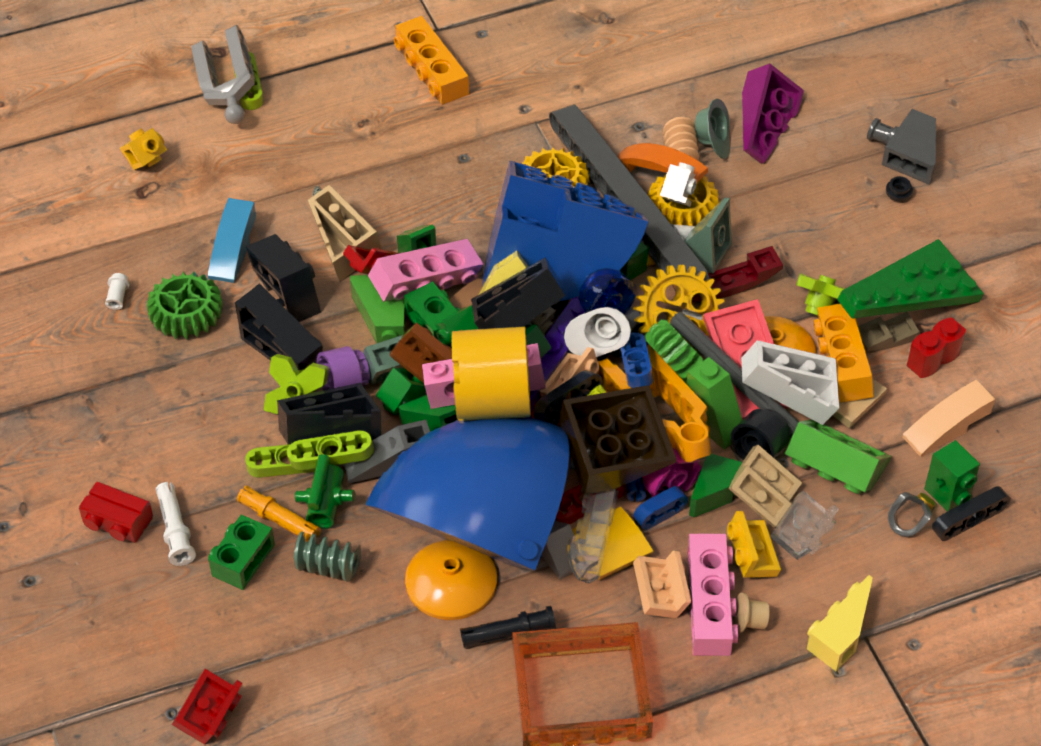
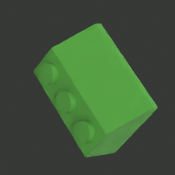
M812 419L798 422L785 452L786 455L792 457V463L803 468L811 466L819 470V476L830 481H834L836 478L845 483L844 487L857 494H861L862 491L872 490L892 458L891 455L828 425H821Z

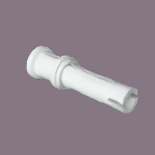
M168 482L159 484L155 490L166 527L163 538L164 542L169 545V562L175 566L187 565L196 557L195 549L189 542L191 537L190 529L183 523L174 484L170 482L168 487Z

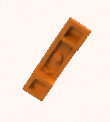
M634 144L624 148L617 155L629 172L636 166L668 173L670 164L679 166L681 162L695 167L693 173L697 183L708 173V168L695 158L679 150L659 144Z

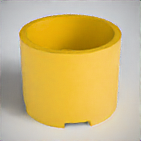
M525 327L452 331L454 396L458 421L531 417Z

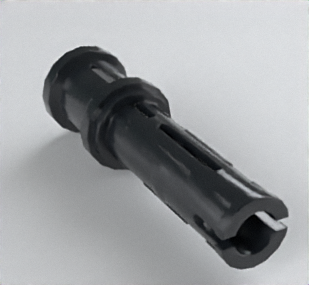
M551 605L546 606L545 610L532 613L522 611L520 614H517L518 617L460 628L463 647L467 648L518 636L529 639L533 634L548 631L552 634L557 633Z

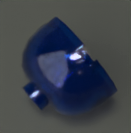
M599 269L589 274L580 287L578 297L581 309L585 314L598 308L610 307L625 314L635 301L636 295L633 293V289H636V286L625 274L617 269Z

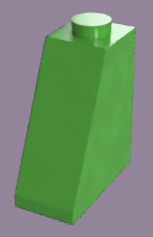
M350 275L352 299L376 344L404 335L406 330L404 299L383 302L368 275Z
M708 357L688 371L687 385L707 406L706 424L710 429L709 437L725 450L732 444L731 432L742 421L730 374Z

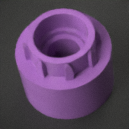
M345 346L318 354L317 364L329 367L327 384L322 386V390L361 383L365 387L369 383L370 371L368 362L360 350H352L351 347Z

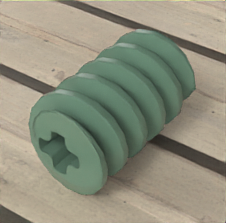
M301 531L294 549L295 567L299 571H303L307 567L308 572L312 574L319 571L321 576H327L330 573L333 579H338L342 575L343 580L349 582L356 574L360 564L361 545L359 544L356 551L352 552L351 542H347L342 550L340 549V541L336 539L332 547H329L328 537L324 536L321 543L317 544L316 534H312L309 541H305V532Z

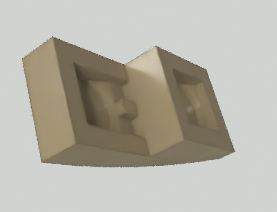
M908 312L887 321H883L880 316L858 326L862 342L867 351H878L912 342L920 335V331Z

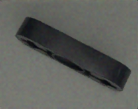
M588 370L575 375L536 402L533 410L534 418L556 425L559 423L563 400H566L568 393L571 391V398L587 396L598 385L603 387L601 375Z
M1000 486L993 487L939 516L932 524V530L942 541H947L1003 511L1009 505L1011 498Z

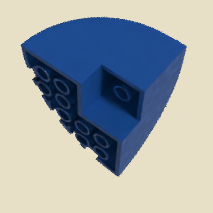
M509 160L488 246L482 287L493 266L516 250L528 267L546 257L563 284L565 296L560 301L583 295L597 288L625 265L637 249L649 222L642 213L636 212V215H634V207L622 203L621 200L609 194H605L604 198L600 197V193L596 191L597 189L578 182L575 187L572 185L573 181L566 177L552 175L549 178L546 177L545 173L541 172L542 169Z
M531 417L473 421L456 420L453 423L430 431L418 439L419 441L414 443L409 449L398 455V459L382 474L365 504L442 539L457 542L505 564L535 570L553 527L566 483L569 463L567 434L557 425Z

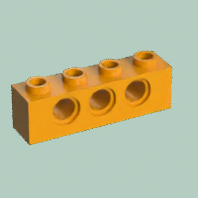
M423 16L395 25L396 36L393 38L395 47L398 51L403 52L407 63L415 68L419 79L425 81L433 97L436 96L443 105L469 95V76Z
M841 304L817 307L818 319L813 320L815 335L821 336L818 338L821 355L826 354L827 357L836 359L839 403L873 398L872 373L856 318L852 319Z

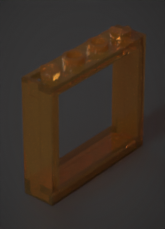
M638 622L512 632V650L523 746H579L589 743L607 745L613 741L629 740L631 742H640L644 739L652 738L653 718ZM629 650L639 718L531 727L524 659Z

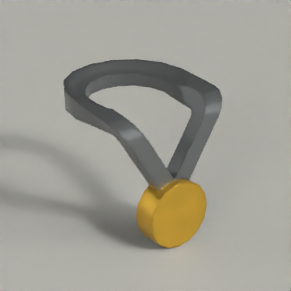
M904 492L899 495L888 512L889 525L900 536L908 537L915 535L930 520L932 516L931 510L936 504L924 493L920 492L918 496ZM908 500H911L922 506L924 514L913 529L905 530L896 523L895 516L897 510Z

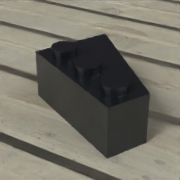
M546 257L471 299L474 323L478 329L524 327L549 307L560 302L565 296L563 284Z

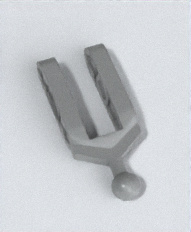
M235 25L225 30L236 78L221 85L218 83L213 57L206 42L202 40L191 46L197 77L204 99L209 105H227L224 116L231 124H239L244 120L245 111L237 102L255 84V76L245 37L239 26Z

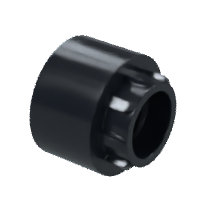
M755 409L751 411L731 432L732 446L742 460L746 458L752 447L756 445L762 447L776 459L787 448L790 440L787 421L781 414L770 409Z

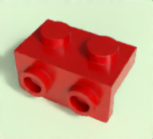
M348 245L343 252V255L350 261V266L354 270L368 275L377 258L400 254L378 248L366 249Z
M204 669L171 725L204 745L212 736L218 738L227 724V721L223 719L227 710L232 712L242 697L238 693L242 682L236 680L232 685L209 670Z

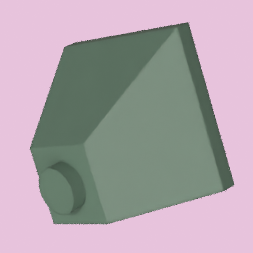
M725 197L690 231L684 240L709 273L715 272L732 245L730 198Z

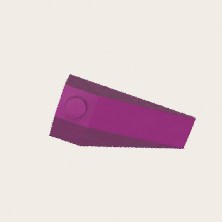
M770 63L748 71L742 91L743 150L761 164L765 163L777 145V139L780 134L789 127L787 124L790 119L799 112L804 92L802 88Z

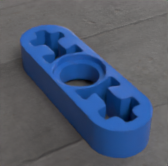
M630 333V339L625 346L620 348L627 384L631 388L650 386L653 383V374L645 336L641 333Z

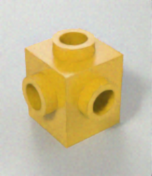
M142 128L129 135L130 141L119 148L133 170L146 164L148 167L153 166L162 160L160 155L167 150L163 137L153 128L146 131Z

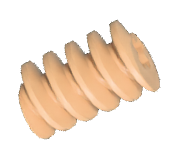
M676 117L668 121L663 128L665 146L679 150L699 161L700 154L698 152L693 120L687 117Z

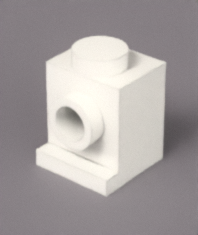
M681 162L679 166L670 164L660 196L666 200L690 207L692 202L688 199V195L693 194L697 184V179H694L695 174L693 173L695 167Z

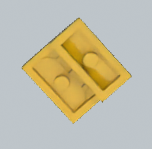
M622 507L572 529L583 558L586 557L598 580L632 565L638 556L649 557L653 553L651 546L638 526Z

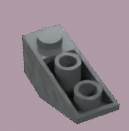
M427 420L397 426L372 440L374 452L371 457L363 461L343 464L348 482L353 483L382 476L398 459V455L409 449L414 443L419 441L418 439L430 432Z

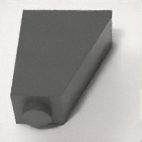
M911 109L886 144L882 165L930 185L936 164V118Z

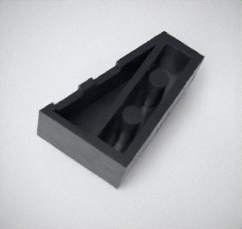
M274 234L246 246L252 269L267 291L272 289L279 297L276 300L283 307L285 306L286 310L298 322L321 313L313 283V278H315L313 267L310 263H305L298 252H294L287 241H282Z
M260 283L235 302L240 336L244 342L270 361L271 357L276 354L292 357L298 370H304L312 363L317 364V356L320 352H323L321 342L310 334Z
M361 383L277 400L279 431L288 445L298 440L353 431H365L371 436L372 440L381 436V410Z

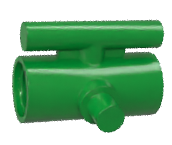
M324 454L318 456L311 488H307L306 491L295 492L296 503L307 504L306 520L319 526L321 529L333 526L338 505H343L344 502L355 501V491L344 490L342 487L344 471L336 465L329 464L330 458Z

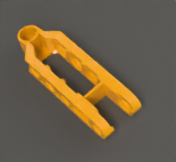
M648 344L647 349L653 374V383L650 385L653 397L660 395L685 422L679 428L675 421L662 420L672 448L677 450L685 462H692L709 456L711 450L709 441L710 429L706 424L707 406ZM609 359L598 361L599 369L597 374L601 375L603 379V389L605 391L612 392L631 388L627 384L625 373L617 364L613 365Z

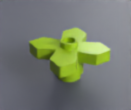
M800 273L796 283L797 286L809 289L805 304H807L805 311L818 315L817 307L834 305L836 298L846 288L835 285L836 279L820 275L819 279Z
M280 354L271 357L269 373L280 387L265 395L264 411L278 414L277 400L316 392L318 388L327 384L329 367L312 363L306 369L298 370L292 357Z

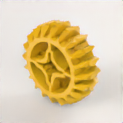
M542 147L540 153L533 151L531 157L525 156L524 163H522L542 169L541 172L545 173L546 177L549 178L552 175L566 177L573 181L572 185L575 187L578 182L588 185L589 182L586 163L582 161L581 156H575L573 151L566 153L564 147L560 151L555 150L554 147L546 151Z
M665 173L664 177H657L655 183L651 184L649 194H647L669 223L675 225L696 226L719 203L718 190L715 189L714 182H708L707 176H704L696 184L693 194L688 195V199L692 202L690 207L666 200L660 196L667 173Z

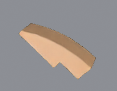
M975 380L927 412L903 434V438L922 457L967 433L968 425L991 414L995 398Z

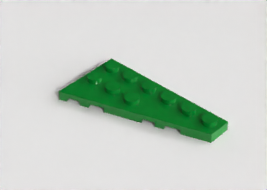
M937 239L842 290L837 300L849 316L854 319L980 302L984 293L963 269L960 262Z

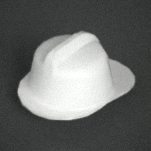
M603 307L579 315L571 320L565 329L564 339L566 346L573 354L581 356L587 347L594 348L596 357L625 346L630 339L631 328L624 314L617 309Z

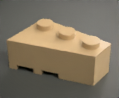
M330 185L308 199L339 282L355 271L350 266V261L343 255L348 245L366 249H382L377 231Z

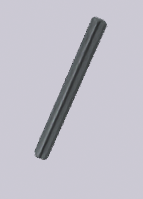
M683 312L675 314L670 324L705 358L710 357L730 374L732 383L759 409H770L781 414L788 423L789 437L792 438L798 421L776 400L742 383V368Z

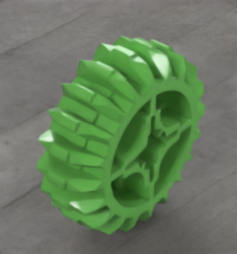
M183 271L180 276H175L172 273L170 279L162 278L161 284H154L153 291L149 292V300L147 301L149 319L154 324L156 330H162L165 336L172 333V336L176 339L183 335L186 340L191 334L198 337L200 331L208 333L209 326H216L217 319L221 318L223 306L221 292L213 279L208 280L205 274L198 277L195 271L191 275H186Z
M661 319L645 334V340L687 384L688 371L704 361V359L667 320Z

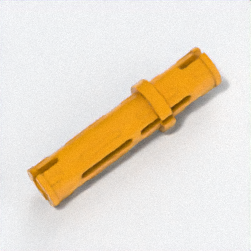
M245 485L244 489H241L238 493L237 502L257 512V516L263 520L269 519L297 536L303 531L305 532V541H309L312 534H316L318 539L321 532L319 526L308 522L301 516L276 503L275 498L271 496L266 497L248 485Z

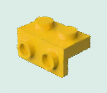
M736 511L731 522L727 525V536L732 541L735 550V561L740 566L743 578L777 577L781 568L765 520H746L743 511Z

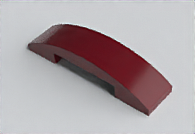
M773 246L748 253L747 261L717 270L714 273H708L709 279L715 280L711 289H721L715 295L716 299L741 293L777 274L783 269V263ZM695 294L691 302L702 301L699 294Z

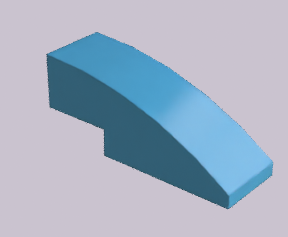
M228 198L212 250L208 279L235 283L247 252L246 246L250 245L249 234L257 217L254 202Z

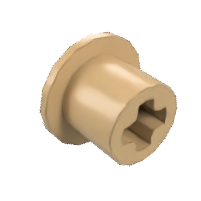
M740 593L736 598V617H733V624L738 625V633H742L745 628L764 630L769 621L770 611L768 603L749 600L746 593Z

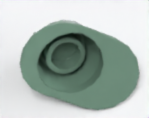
M714 99L709 104V107L700 110L696 115V137L702 144L712 145L715 153L720 158L726 159L730 154V119L724 102L720 99Z

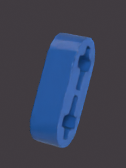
M673 486L640 504L635 510L633 517L643 529H650L682 511L688 503V497L678 486Z

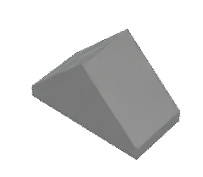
M554 521L541 556L557 577L562 579L585 567L586 563L570 524Z

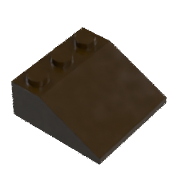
M649 385L563 400L559 422L561 428L567 434L569 452L584 495L614 490L676 463V456Z

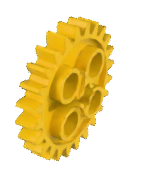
M668 265L666 269L667 274L662 269L656 270L657 279L653 276H648L647 279L650 285H640V288L645 293L643 296L636 295L635 298L641 302V306L633 307V310L641 313V316L636 317L634 321L643 323V326L638 329V333H646L655 323L657 324V316L661 312L666 314L669 323L672 317L678 313L658 307L656 303L660 301L667 305L680 306L683 310L702 315L701 320L686 316L709 336L703 315L720 310L718 305L725 302L724 299H716L715 297L721 291L720 288L711 289L715 280L707 279L704 281L706 272L700 271L695 275L696 267L690 266L686 272L685 265H678L677 271H675L673 265ZM669 285H672L676 291L675 297L672 300H668L665 295V290ZM695 294H699L702 300L701 305L697 309L691 303L692 297ZM689 343L691 347L698 351L691 343Z

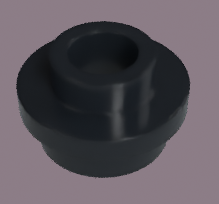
M894 177L886 185L887 196L896 201L909 199L913 192L910 181L905 177Z

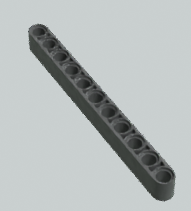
M573 104L550 112L549 120L553 131L569 152L573 151L575 156H581L582 161L586 163L589 178L603 196L609 194L621 200L622 203L634 207V215L638 212L647 218L649 222L641 242L649 248L648 254L657 266L666 274L668 265H673L675 271H677L678 265H685L686 272L690 266L696 267L695 275L700 271H705L704 281L709 279L703 264L581 110Z

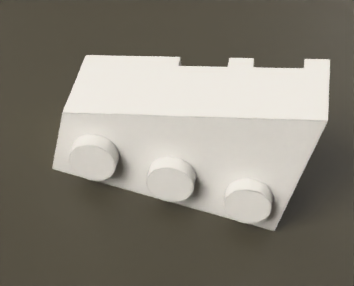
M758 340L741 358L742 383L821 425L839 409L835 358Z

